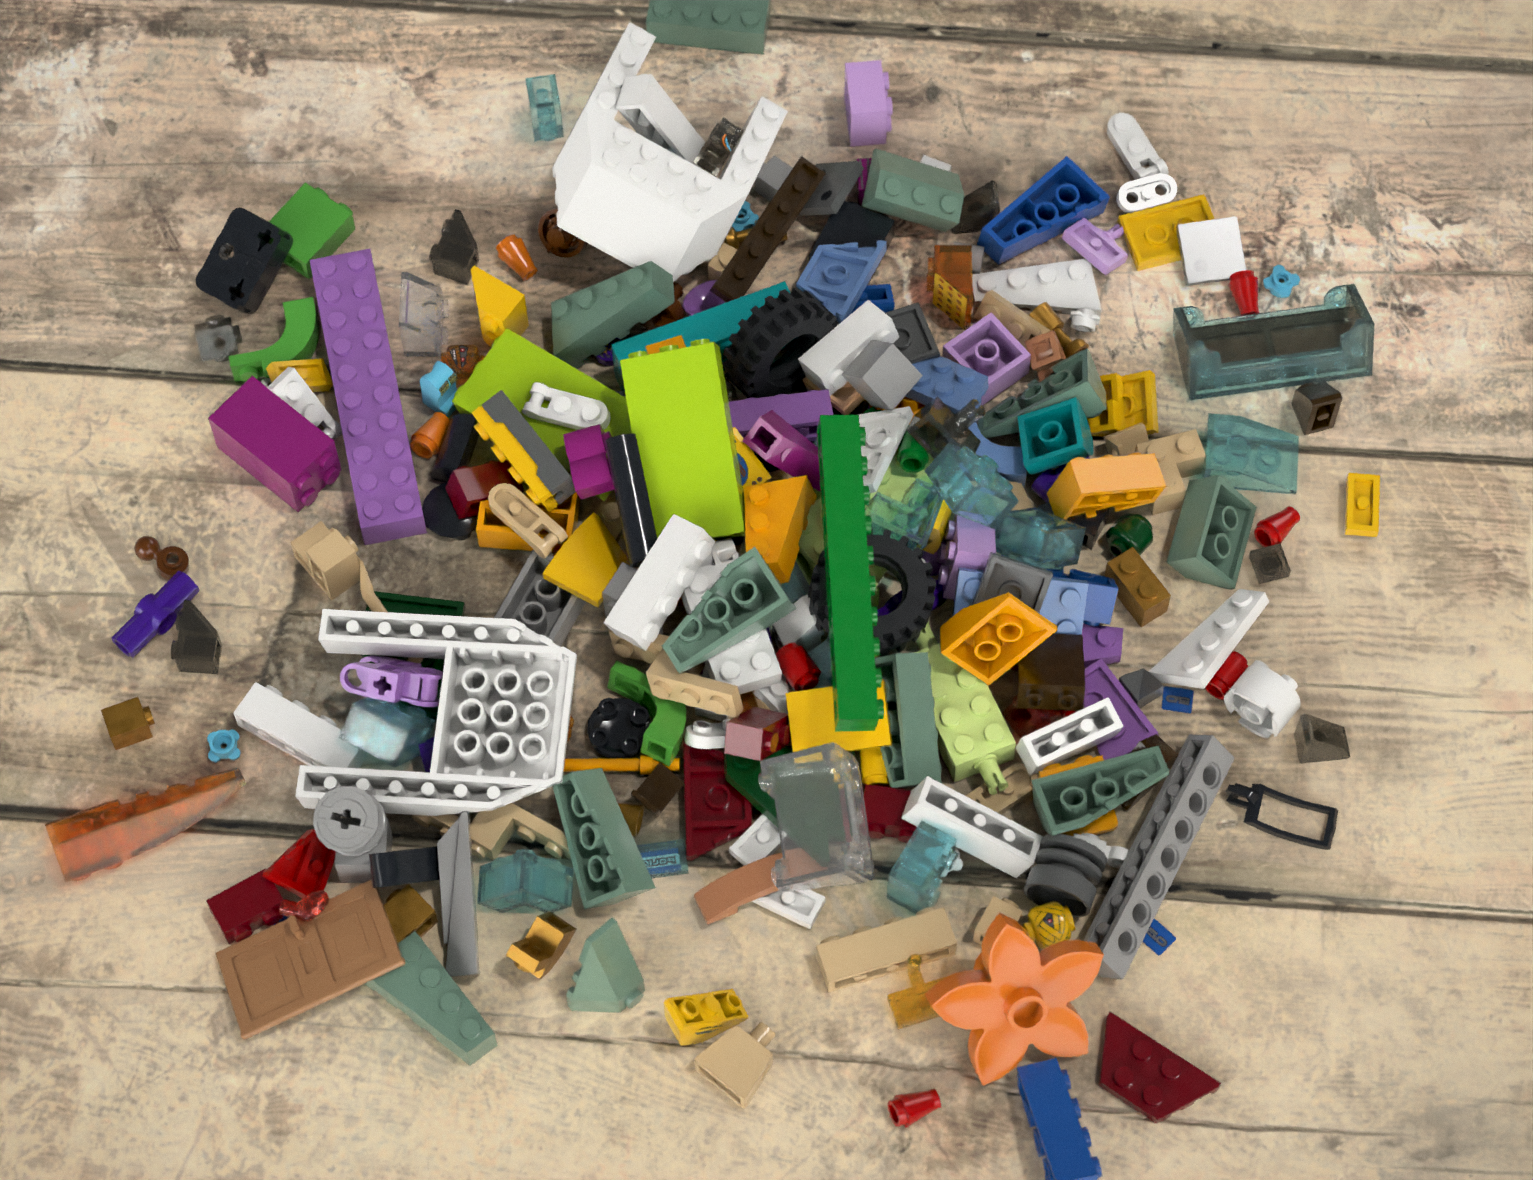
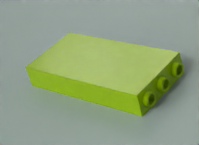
M506 328L501 336L494 340L491 350L483 360L476 364L472 375L464 385L457 389L452 400L460 414H472L471 412L481 407L484 402L502 390L570 476V464L563 434L577 430L533 419L522 413L525 402H529L532 396L530 390L534 382L542 383L549 388L603 402L611 416L610 423L604 431H610L612 437L632 434L626 397ZM543 400L541 407L548 408L550 401ZM611 491L595 496L605 501Z
M699 339L690 342V347L679 348L678 345H668L659 348V353L648 355L647 351H637L628 354L629 358L620 360L631 432L632 434L635 433L657 539L673 514L703 528L714 541L729 537L745 536V500L720 347L714 342H710L709 339Z

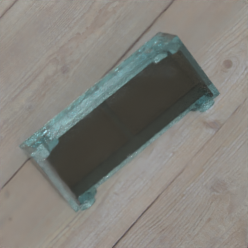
M1355 284L1333 287L1326 293L1323 305L1204 321L1202 311L1197 307L1173 308V336L1189 400L1299 386L1309 382L1320 383L1372 376L1375 324Z

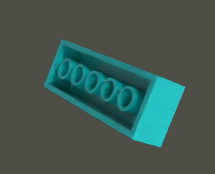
M786 282L775 284L612 344L614 376L621 391H625L620 360L628 359V354L646 351L645 346L679 335H682L686 347H690V342L694 340L709 339L710 342H714L720 347L722 363L728 360L723 355L724 349L731 347L732 343L728 339L731 333H738L741 328L738 323L741 319L747 320L752 315L751 309L755 305L758 308L763 306L766 297L771 295L775 299L778 297L779 292L784 289L791 294ZM796 338L787 343L781 350L789 349Z

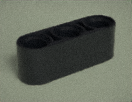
M437 846L369 854L372 888L440 880Z

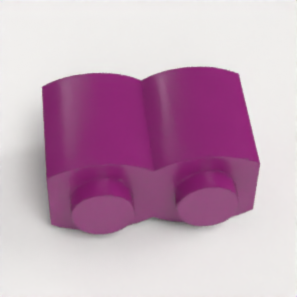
M597 424L563 434L572 481L578 496L581 499L614 490L604 442L612 437L610 431L605 432L602 426Z

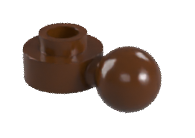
M143 536L136 541L134 550L137 557L144 561H151L153 559L157 561V570L163 578L170 580L178 571L187 574L189 558L183 549L170 546L162 550L157 539L152 536ZM169 558H177L178 562L169 564L167 560Z

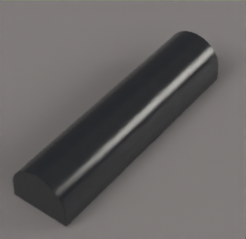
M635 433L622 434L608 438L604 442L630 567H640L656 542L657 534Z

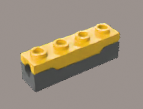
M502 390L484 402L481 407L471 412L478 422L473 426L484 441L489 438L495 445L491 447V450L501 463L507 460L511 464V467L508 469L509 473L519 485L523 481L526 483L529 489L525 493L537 506L542 504L550 512L576 492L572 477Z

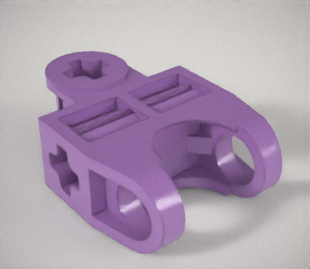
M369 655L359 662L346 665L340 673V682L346 691L364 697L392 703L401 700L422 707L439 706V699L437 698L439 680L443 677V672L433 668L421 667V664ZM350 669H356L357 676L362 682L360 686H354L349 682L348 672Z

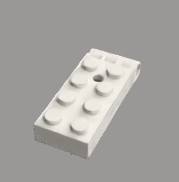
M731 537L715 541L709 557L702 562L695 573L693 582L681 595L687 615H690L700 603L701 597L707 589L710 590L721 577L720 573L724 568L739 558ZM766 629L704 661L710 679L736 685L740 694L774 685L781 681L782 671Z

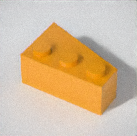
M1135 452L1127 456L1114 457L1113 455H1104L1091 459L1077 457L1067 463L1048 490L1047 496L1057 525L1060 526L1067 524V518L1085 514L1088 519L1096 517L1097 510L1113 506L1115 512L1153 503L1165 489L1166 483L1155 453L1141 454Z
M807 475L744 487L746 552L756 547L781 584L789 582L800 549L798 543L802 531L807 528V516L811 504L814 505L817 497Z
M576 492L550 512L542 504L538 505L542 511L565 530L568 538L577 529L581 498ZM488 500L480 501L476 527L479 547L533 551V548L491 511ZM542 529L537 535L543 539L549 533ZM566 540L562 544L557 543L552 547V553L558 552Z

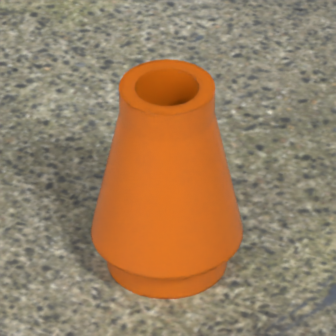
M515 234L504 238L496 246L498 258L514 270L523 281L530 279L537 273L538 269L534 265L522 238H517Z
M434 412L432 417L411 436L412 442L410 447L418 456L431 458L439 452L446 428L450 422L445 414Z

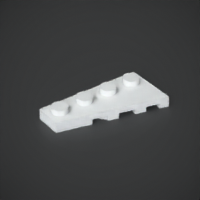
M1086 259L969 275V285L974 307H979L986 292L993 290L1016 307L1030 308L1031 311L1040 304L1047 302L1053 310H1062V314H1070L1071 311H1077L1078 308H1086L1095 311V315L1101 316L1102 310L1091 263Z
M1238 589L1148 672L1161 683L1204 689L1269 603L1266 593Z

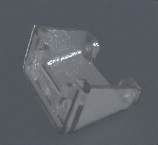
M831 742L760 761L759 784L764 792L767 791L775 799L783 857L777 859L775 866L771 869L774 885L783 892L855 885L873 881L874 865L860 770L855 757L836 743Z

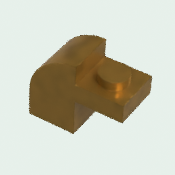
M550 911L536 917L525 939L511 944L506 956L513 960L514 965L518 969L531 973L541 979L562 956L577 929Z

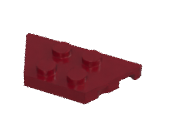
M683 738L687 861H692L743 835L752 825L751 803L725 780L724 753L715 749L710 751L708 749L691 747L685 743V738Z
M1109 1012L1107 1015L1099 1087L1151 1121L1158 1124L1171 1117L1172 1113L1184 1110L1193 1105L1196 1100L1209 1093L1213 1094L1220 1088L1221 1083L1193 1064L1114 1013Z

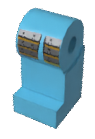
M436 361L432 371L420 378L423 404L435 412L445 414L449 418L456 410L452 400L457 391L455 382L457 376L449 366L441 361Z

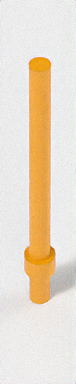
M640 755V758L565 759L564 772L602 768L603 771H640V775H650L661 762L647 755ZM675 758L670 766L663 765L670 771H680V758Z

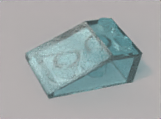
M1209 413L1204 431L1203 449L1206 459L1202 478L1219 475L1233 488L1239 490L1296 494L1299 436L1242 416Z

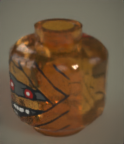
M452 344L447 347L446 352H441V362L449 366L457 376L456 384H465L472 375L476 364L485 357V355H479L478 347L474 344Z

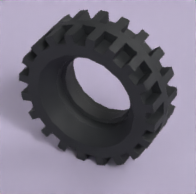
M793 288L790 294L784 289L779 292L778 297L775 299L771 295L766 297L765 304L760 308L755 305L751 309L752 315L747 320L741 319L738 323L741 327L738 333H731L728 339L732 343L731 347L724 349L723 355L728 359L722 363L723 369L727 371L725 376L747 398H762L778 394L806 392V387L803 383L806 375L798 358L840 324L836 321L837 318L807 290L802 292L799 288ZM796 338L787 352L772 364L779 351Z
M872 527L871 535H867V546H873V565L884 567L893 573L900 581L903 592L902 600L897 608L886 615L878 616L877 626H873V637H879V654L882 657L888 655L889 651L895 648L898 652L905 650L910 640L915 642L919 638L921 630L927 625L934 605L936 579H931L933 569L931 563H924L921 559L923 551L919 547L911 550L907 546L909 542L907 537L902 536L899 541L890 538L892 531L884 529L883 536L873 535ZM823 550L819 555L817 565L814 566L808 591V598H810L809 612L810 615L816 616L815 627L820 632L824 629L828 633L827 641L830 643Z

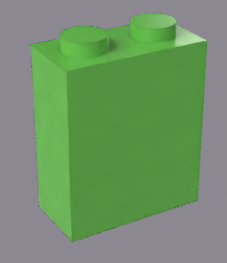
M304 183L269 221L287 231L293 238L292 247L283 263L309 280L313 276L310 260L331 256L356 229L353 212L347 205L336 203L321 188H313L307 183ZM271 238L269 243L272 244L274 239Z

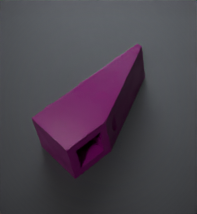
M773 410L760 416L742 442L765 461L793 477L807 475L812 487L821 492L818 447Z

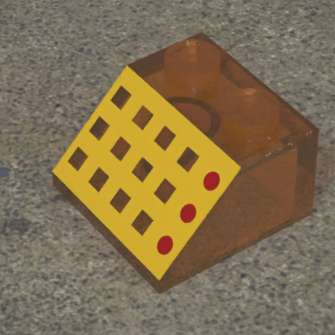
M934 245V256L928 257L926 290L932 291L933 304L962 329L966 330L971 325L973 304L972 245Z

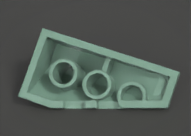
M1084 349L1051 367L1054 373L1041 382L1034 379L1028 383V388L1018 398L1010 396L978 418V429L985 438L1019 433L1017 416L1075 397L1080 402L1086 418H1094L1101 414L1103 410L1107 409L1106 391L1089 350Z
M756 547L724 568L720 573L721 577L710 590L707 589L696 608L690 615H686L662 645L679 674L768 628L797 609Z
M1154 746L1031 780L1033 804L1043 829L1053 836L1085 827L1168 776L1169 769L1159 746Z
M611 917L585 941L579 958L582 966L580 970L574 972L572 977L576 982V986L569 988L566 994L568 1007L572 1011L620 1013L626 1007L632 1008L637 1005L644 996V979L617 921Z

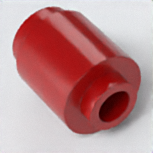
M792 642L783 646L776 653L782 674L795 691L809 690L818 684L821 670L802 646Z
M1232 651L1206 685L1205 690L1213 697L1223 700L1225 694L1248 668L1247 659L1242 654Z

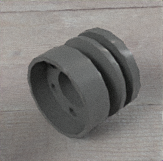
M1047 834L1041 839L1039 851H1037L1035 858L1037 865L1031 867L1023 892L1027 898L1038 906L1051 901H1057L1062 907L1068 906L1072 917H1084L1090 913L1097 892L1095 885L1101 882L1102 872L1105 870L1108 859L1100 849L1082 839L1064 834L1053 836Z

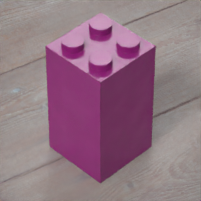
M253 376L208 417L217 448L297 512L305 506L311 505L316 500L318 493L326 485L334 483L340 475L342 469L334 440Z

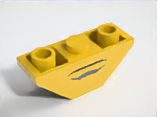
M733 989L667 998L663 1002L665 1018L680 1046L703 1043L738 1025L749 1017L742 1006L741 999Z

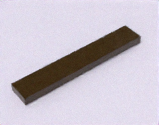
M801 156L710 289L713 294L725 302L743 297L826 175L825 172Z

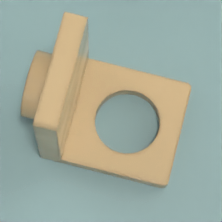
M1143 423L1104 437L1108 454L1114 457L1127 456L1134 453L1136 444L1149 441Z

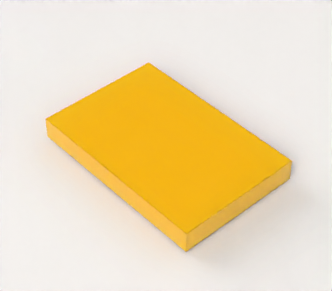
M1205 194L1120 215L1118 216V224L1124 229L1123 237L1136 270L1141 271L1180 261L1181 256L1176 226L1184 223L1213 220L1214 216Z
M882 679L881 688H877V698L883 699L884 717L878 720L875 731L835 732L832 686L786 693L793 758L798 759L891 746L892 738L884 680Z

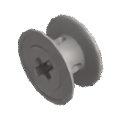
M340 786L328 791L319 800L314 811L313 826L318 839L327 848L345 856H360L372 851L381 842L386 830V815L381 803L373 795L354 786ZM352 816L361 821L359 826L351 824L347 826L339 822L340 817L351 818Z

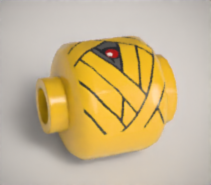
M1051 901L1031 908L1027 915L1028 922L1023 923V927L1031 939L1041 949L1061 941L1070 940L1071 932L1075 931L1074 920L1068 906L1062 907L1057 901Z

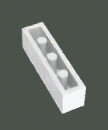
M652 74L625 76L616 108L638 134L701 168L708 145Z
M673 514L605 619L604 624L616 636L646 651L651 642L657 638L660 628L667 617L675 610L677 602L685 589L693 582L695 573L702 562L709 557L715 544L712 537L703 528Z
M255 682L234 711L239 727L307 765L359 768L368 756L364 739L351 730H348L346 733L337 728L336 723L327 716L321 715L318 717L310 713L309 708L300 701L294 700L291 702L283 698L282 693L271 685L264 687Z
M928 776L911 791L901 817L907 822L1015 878L1019 877L1034 864L1042 839L1041 835Z

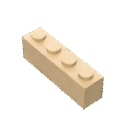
M927 907L909 918L894 917L879 927L864 926L856 929L849 936L825 938L821 941V944L816 945V958L827 991L830 993L956 955L957 941L945 908L935 909V907Z

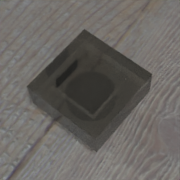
M1281 543L1250 551L1249 558L1259 584L1290 576L1291 570Z

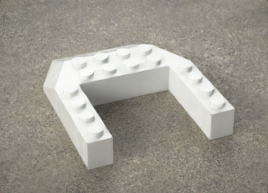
M629 22L552 167L553 177L556 179L555 203L558 206L556 213L557 226L632 268L652 261L672 274L673 282H675L681 275L690 273L696 266L705 261H710L717 255L754 184L788 111L761 97L749 115L719 178L614 120L618 112L616 104L625 76L637 75L656 36Z
M322 610L318 640L327 653L445 659L430 773L300 765L295 797L304 808L316 809L319 800L330 790L340 786H354L373 795L381 803L385 813L440 816L461 814L466 811L468 813L495 810L562 783L577 661L576 653L555 644L551 639L542 634L539 635L516 619Z

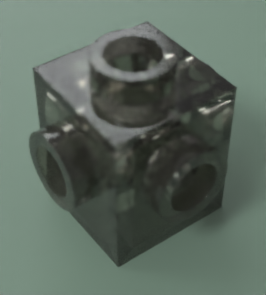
M215 315L206 318L204 323L194 325L202 362L215 359L216 362H223L229 360V356L239 354L237 344L243 343L239 325L233 326L231 317L224 318L223 315Z

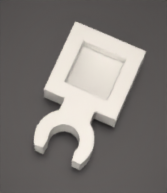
M1074 833L1073 837L1082 839L1100 849L1106 855L1108 865L1121 868L1129 849L1120 846L1106 845L1107 841L1100 840L1098 836L1091 833H1082L1081 835Z

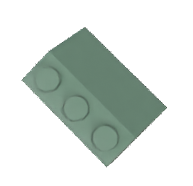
M877 148L873 150L862 207L942 232H946L959 224L964 200V192L959 174Z
M1219 475L1190 480L1167 563L1185 578L1229 590L1235 589L1257 507Z

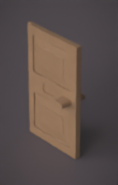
M372 880L362 883L295 916L291 915L288 919L216 952V957L239 1025L240 1036L243 1040L406 963L400 952L378 887L372 888Z

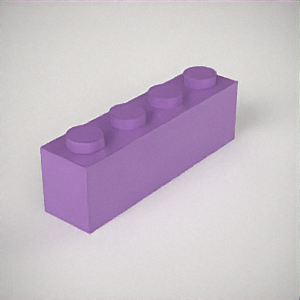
M829 389L810 390L794 394H778L762 398H747L729 402L732 426L736 427L743 438L760 416L773 410L809 441H816L820 415H833Z

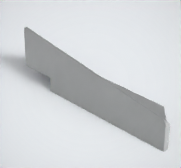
M468 811L461 813L460 817L437 842L444 944L448 943L446 971L451 977L480 974L470 818Z

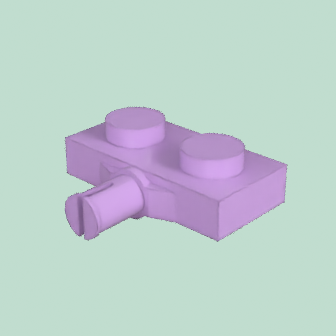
M1084 217L1065 229L1061 238L1104 275L1124 264L1128 257V254L1115 242L1117 238L1124 235V229L1122 226L1119 228V224L1104 231L1095 227Z

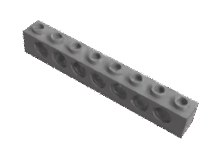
M1188 735L1083 940L1096 943L1104 954L1099 973L1097 974L1099 977L1123 980L1224 778L1227 776L1235 758L1213 735Z

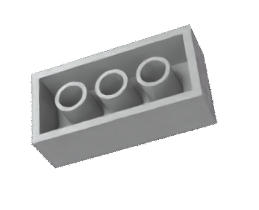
M533 550L494 618L516 619L539 635L542 634L551 639L555 644L562 646L586 601L543 579L542 573L554 556L549 555L543 559Z

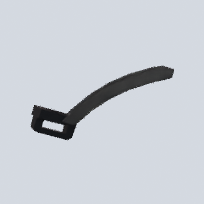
M1237 783L1235 785L1229 784L1226 790L1228 794L1226 801L1229 804L1246 809L1244 823L1291 842L1330 850L1336 831L1338 816L1336 808L1291 797L1262 784H1252L1251 788ZM1263 794L1296 807L1328 814L1324 840L1320 841L1296 835L1258 821ZM1238 797H1244L1248 800V802L1238 799Z

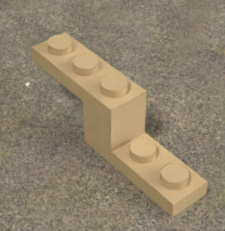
M609 630L615 654L651 664L646 672V676L653 696L736 718L742 712L743 705L738 686L699 676L705 667L704 662L681 674L678 673L662 647L669 636L658 634L657 638L651 642L645 651L616 636Z
M513 803L492 811L478 812L470 824L472 854L480 859H484L487 856L495 861L514 831L517 830L516 833L524 840L531 843L536 840L545 845L544 849L554 857L561 858L564 856L571 860L565 832ZM454 814L440 816L412 815V818L418 824L426 828L431 824L438 828L442 837L459 818Z

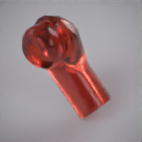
M317 890L309 893L299 902L284 899L280 904L279 912L283 916L289 917L293 915L298 920L307 922L314 919L329 904V896L325 891Z

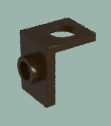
M659 763L636 791L633 790L631 792V796L658 817L684 786V781L662 763Z

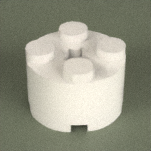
M1260 660L1254 661L1224 696V703L1228 711L1232 713L1235 710L1241 716L1238 722L1252 733L1264 738H1269L1271 734H1274V737H1276L1301 706L1300 698L1295 691L1298 687L1295 680L1285 674L1280 676Z

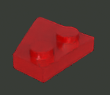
M315 829L307 830L264 871L262 877L312 904L320 903L335 861L336 851L327 848L318 839Z

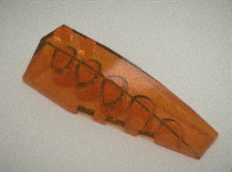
M239 767L197 778L194 786L189 787L187 784L180 783L167 786L163 794L150 795L149 791L136 794V800L120 805L119 799L45 824L65 882L71 880L81 881L98 870L117 868L123 861L159 846L190 828L246 785Z

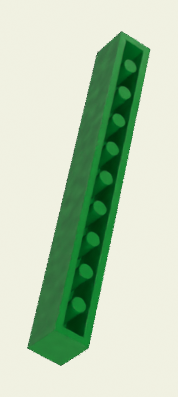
M820 415L817 426L835 732L875 731L878 720L884 717L883 699L877 698V688H881L882 685L881 668H875V657H879L880 642L879 637H873V626H877L878 612L877 606H871V596H875L876 582L875 576H869V565H873L874 552L873 546H867V535H871L872 530L871 516H865V505H869L870 501L869 486L863 485V476H867L868 461L867 456L861 455V446H865L866 431L865 427H860L859 415Z

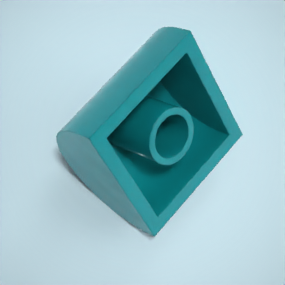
M1076 397L1017 416L1024 467L1031 475L1067 464L1070 460L1077 457L1086 458L1092 456L1094 453L1090 427L1082 406Z

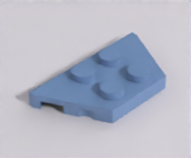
M878 240L876 241L877 247L858 248V242L842 245H819L797 281L796 288H799L802 292L804 290L810 292L837 318L836 321L841 323L853 311L887 251V242Z
M942 356L912 364L923 376L905 397L963 423L970 424L973 420L972 412L974 408H979L981 397L985 395L989 387L988 376Z

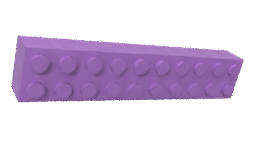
M364 249L310 260L364 545L425 534L427 530L371 250Z

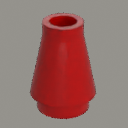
M1252 270L1238 271L1230 275L1228 286L1240 310L1241 317L1251 318L1259 314L1258 277L1254 276Z
M1288 506L1284 510L1260 520L1254 530L1256 540L1260 545L1268 549L1280 546L1295 524L1300 521L1299 513L1293 507Z
M934 1088L927 1091L898 1094L894 1096L893 1100L888 1101L890 1117L897 1127L904 1125L907 1128L932 1111L941 1108L939 1094Z

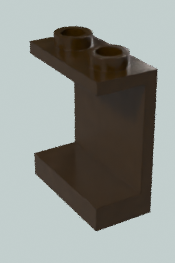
M1053 633L1015 664L1018 665L1019 681L1017 708L1080 711L1083 709L1086 687L1083 635Z

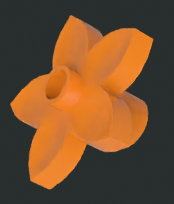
M999 912L986 931L982 941L981 953L974 964V970L953 973L936 983L925 993V996L931 1007L943 1020L959 1028L971 1029L968 1039L969 1059L980 1082L984 1086L1002 1078L1013 1070L1022 1060L1029 1044H1033L1042 1052L1055 1057H1074L1088 1054V1033L1085 1023L1070 1001L1082 995L1091 986L1099 973L1104 954L1096 943L1083 940L1061 941L1039 952L1026 929L1015 919Z

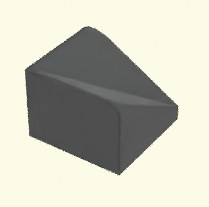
M1144 668L1125 674L1118 679L1139 708H1142L1163 694L1164 686Z

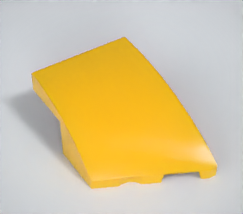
M1148 370L1123 376L1118 373L1100 376L1106 391L1107 409L1094 418H1087L1092 436L1105 437L1139 423L1145 425L1147 435L1159 433L1154 372Z
M593 512L566 540L542 574L543 579L599 608L603 602L602 592L622 562L629 566L630 563L628 557L600 517Z

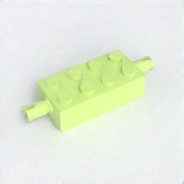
M927 622L926 627L921 630L916 643L920 649L917 652H928L931 666L930 677L932 695L935 701L934 715L938 731L937 744L939 752L954 782L980 773L989 794H997L996 787H998L999 792H1002L1008 787V783L998 765L1014 759L1016 742L988 685L941 653V642H937L930 624Z

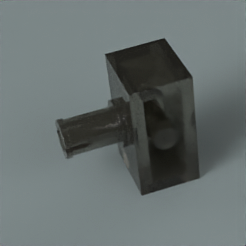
M937 396L914 415L907 429V432L950 476L974 457L981 442L968 429L977 420L986 415L982 404L977 409L975 408L979 404V401L976 399L969 401L966 406L954 414Z

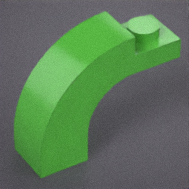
M313 297L283 302L286 325L282 336L275 344L263 350L229 356L235 382H246L251 376L256 379L263 376L269 378L266 367L271 362L312 358L318 344L320 330Z
M616 660L610 670L607 688L639 703L648 710L652 722L644 733L641 753L670 766L679 752L686 723L685 704L653 696L646 674L638 671L633 666L625 665Z

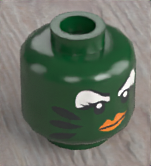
M1128 513L1122 515L1106 533V541L1110 553L1117 557L1134 547L1137 553L1141 555L1153 542L1151 523L1139 514Z

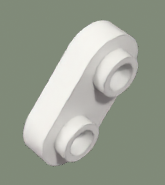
M1163 173L1129 181L1119 189L1116 197L1117 204L1126 213L1167 204L1175 197L1177 185L1171 176ZM1155 188H1162L1165 194L1162 196L1158 195L1155 192ZM1133 195L1136 198V203L1128 202L1126 196Z
M725 719L722 723L695 721L693 725L686 727L685 743L699 749L724 748L726 723L731 719Z

